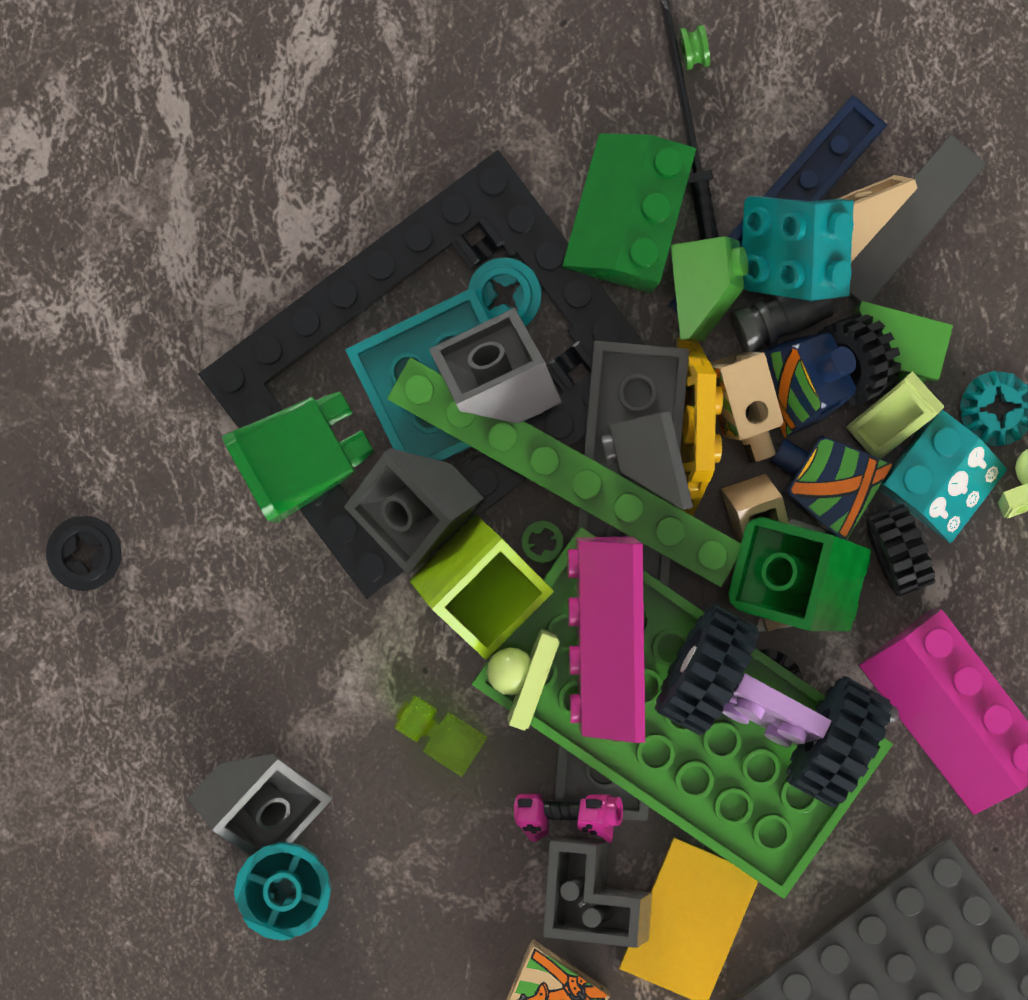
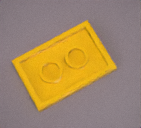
M673 836L650 890L652 892L649 940L638 948L626 947L618 966L619 969L691 1000H709L758 881L722 856Z

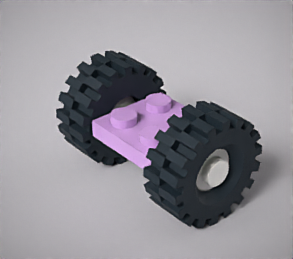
M712 604L711 607L709 606L705 610L704 615L699 617L695 628L690 630L684 645L678 650L677 657L674 663L671 664L667 672L668 676L660 688L662 691L657 697L655 710L657 713L698 735H703L706 730H709L713 726L715 718L718 719L723 713L742 724H748L751 720L766 729L764 736L779 745L790 747L792 743L794 745L798 744L790 758L792 763L787 768V782L830 807H837L839 802L843 803L847 799L848 792L852 793L858 786V779L864 777L869 769L868 764L871 758L874 759L879 750L877 746L884 739L887 731L884 728L891 718V714H889L892 709L890 700L853 679L843 676L842 679L839 678L835 682L834 687L831 686L826 691L824 700L820 699L815 707L816 711H813L746 673L743 674L752 659L750 655L756 648L759 628L720 606Z

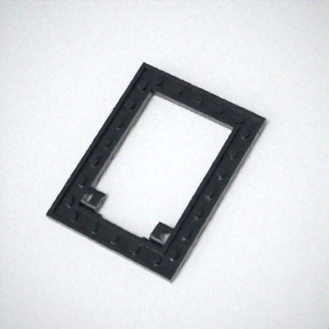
M497 150L198 373V375L238 428L284 410L267 388L266 384L451 245L470 270L482 264L502 247L505 248L511 257L517 254L524 264L534 270L539 284L572 327L567 332L575 343L560 356L546 364L551 377L563 392L559 396L562 403L525 421L565 445L571 447L583 438L586 433L593 341L645 345V343L595 277L561 268L568 246L567 240L499 150ZM478 226L485 237L471 246L464 236ZM582 363L589 374L575 384L567 373ZM482 453L459 471L484 497L464 524L474 514L478 516L528 478ZM338 484L299 510L365 598L369 599L402 574L404 570L344 508L350 497L342 486Z

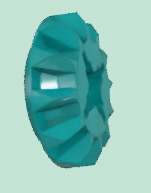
M496 258L480 266L473 274L468 289L474 288L488 319L490 320L514 308L508 304H501L493 309L490 308L495 303L494 300L499 296L498 291L495 289L497 286L492 281L495 280L496 283L504 287L516 285L519 282L520 285L516 288L517 291L514 292L512 297L516 302L515 305L518 308L516 311L524 326L529 325L541 309V293L543 289L534 270L513 258Z
M992 371L978 376L967 386L961 398L960 415L964 426L977 435L985 444L991 446L1008 445L1022 439L1028 431V385L1013 373ZM996 388L998 389V395H1001L1003 403L1017 406V408L1003 415L1002 429L1000 428V421H997L996 414H988L987 411L980 412V408L994 403L995 395L997 394Z

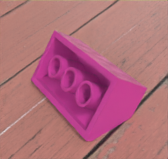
M633 536L576 538V549L567 550L568 578H576L577 597L568 598L569 627H577V646H569V674L578 675V694L569 695L570 723H578L579 731L584 737L645 743L643 543Z
M931 608L858 665L880 695L889 699L890 703L898 709L900 721L973 815L1005 800L1028 786V720L942 609Z

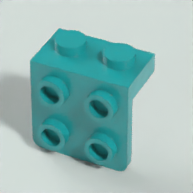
M762 196L747 197L744 201L742 247H744L748 258V273L743 276L744 289L751 292L809 301L850 296L854 200L831 199L806 202Z

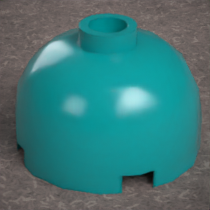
M279 842L265 845L248 857L237 874L234 896L239 911L243 915V920L249 928L265 938L284 941L303 935L318 925L329 907L332 887L328 870L318 855L302 845Z

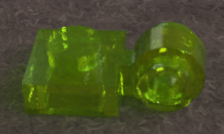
M416 695L413 696L410 702L405 700L395 715L398 720L393 727L415 742L419 740L421 735L425 737L427 735L431 738L422 752L462 777L488 736L450 711L446 713L441 723L438 724L435 718H433L438 710Z

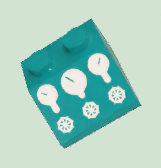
M942 409L917 431L894 461L878 489L897 504L907 506L910 514L950 544L1008 469L977 435Z

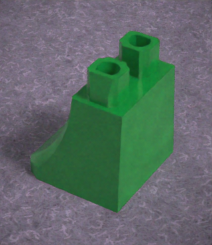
M341 391L326 395L318 400L312 396L273 415L221 436L258 506L269 522H280L356 474L355 467L363 464L375 453L363 430L340 442L332 429L333 425L353 415Z
M764 517L751 520L745 526L728 593L729 601L737 611L807 631H851L859 606L858 601L864 577L867 575L871 560V549L833 535Z

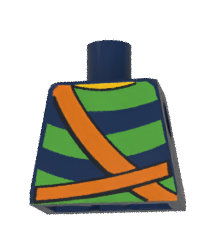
M829 332L786 340L759 351L764 352L783 417V425L780 426V429L785 438L822 422L856 394V386L850 375L856 367L855 356L847 347H838L833 335Z
M825 436L816 437L808 451L784 438L776 449V454L770 460L771 463L792 475L782 494L827 534L847 540L892 467V464Z

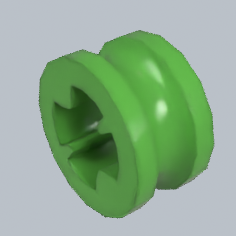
M697 25L696 30L693 32L687 31L686 28H680V47L686 71L692 70L693 66L697 63L702 64L704 68L710 67V51L704 25Z
M544 520L534 522L523 532L521 540L522 549L527 557L534 562L550 563L562 553L564 538L559 528L552 522ZM544 529L550 530L554 533V536L550 537L552 541L556 540L555 549L553 551L545 549L542 555L535 554L531 549L536 545L529 543L531 535L533 533L541 535Z

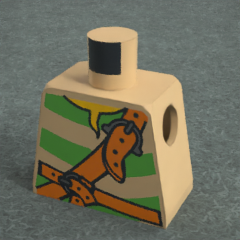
M740 351L710 362L717 374L716 386H721L723 391L722 411L720 415H716L723 436L729 439L742 440L749 463L774 456L776 452L769 430L782 426L783 417L765 353ZM749 407V414L746 418V409Z
M533 939L506 1000H608L610 995L606 986Z

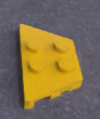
M678 337L676 348L689 349L680 454L693 508L681 510L694 516L715 471V463L720 462L722 455V439L720 434H715L716 415H720L722 411L723 391L721 386H716L717 374L699 342L680 340V337Z

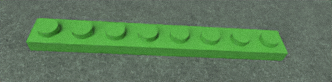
M411 357L387 397L389 401L625 534L635 537L641 543L719 587H722L737 560L741 543L524 421L514 423L459 411L442 375Z

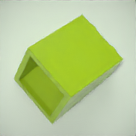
M474 514L409 580L427 605L485 660L554 592L477 514Z

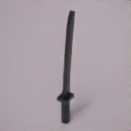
M660 0L686 142L688 146L697 148L691 167L692 173L689 174L686 186L691 185L693 201H695L696 217H698L697 224L698 228H700V240L717 238L719 235L716 229L717 224L709 187V181L714 179L712 170L702 171L669 0Z

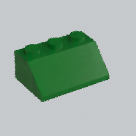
M599 133L561 268L651 294L661 281L697 148L654 135Z

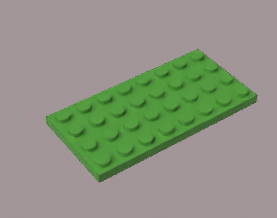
M580 526L543 579L554 592L487 659L471 682L472 685L510 711L515 695L502 694L489 683L487 667L490 659L499 650L509 647L521 649L530 657L540 628L555 633L560 643L530 725L785 899L888 753L893 743L885 737L879 742L877 746L879 750L875 758H871L868 764L869 769L864 777L858 779V786L852 793L848 792L847 799L843 803L839 802L837 807H830L787 782V768L792 763L790 758L798 744L794 745L792 743L790 747L779 745L764 736L766 729L751 720L748 724H742L723 713L718 719L715 718L713 726L706 730L703 735H698L657 713L655 710L656 700L662 691L660 690L662 683L668 676L667 672L671 664L674 663L678 650L684 645L690 630L695 628L697 620L705 612L645 570H643L645 743L582 736L578 723H570L569 695L578 694V675L569 674V646H577V627H569L568 598L577 597L576 578H568L567 550L576 549V538L596 536ZM757 648L751 653L752 659L743 674L746 673L811 710L816 711V705L820 699L824 700L825 695Z

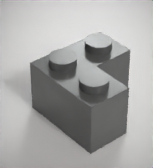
M561 836L550 840L543 937L638 948L649 940L652 892L606 888L609 843L606 840L573 836Z

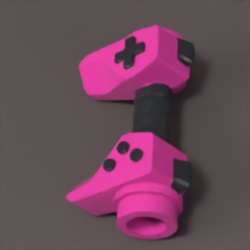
M520 793L516 796L514 803V818L517 826L533 842H537L549 833L550 820H578V830L600 836L608 843H611L614 826H620L622 823L623 803L620 797H612L610 794H589L586 799H580V801L551 802L544 801L541 794Z

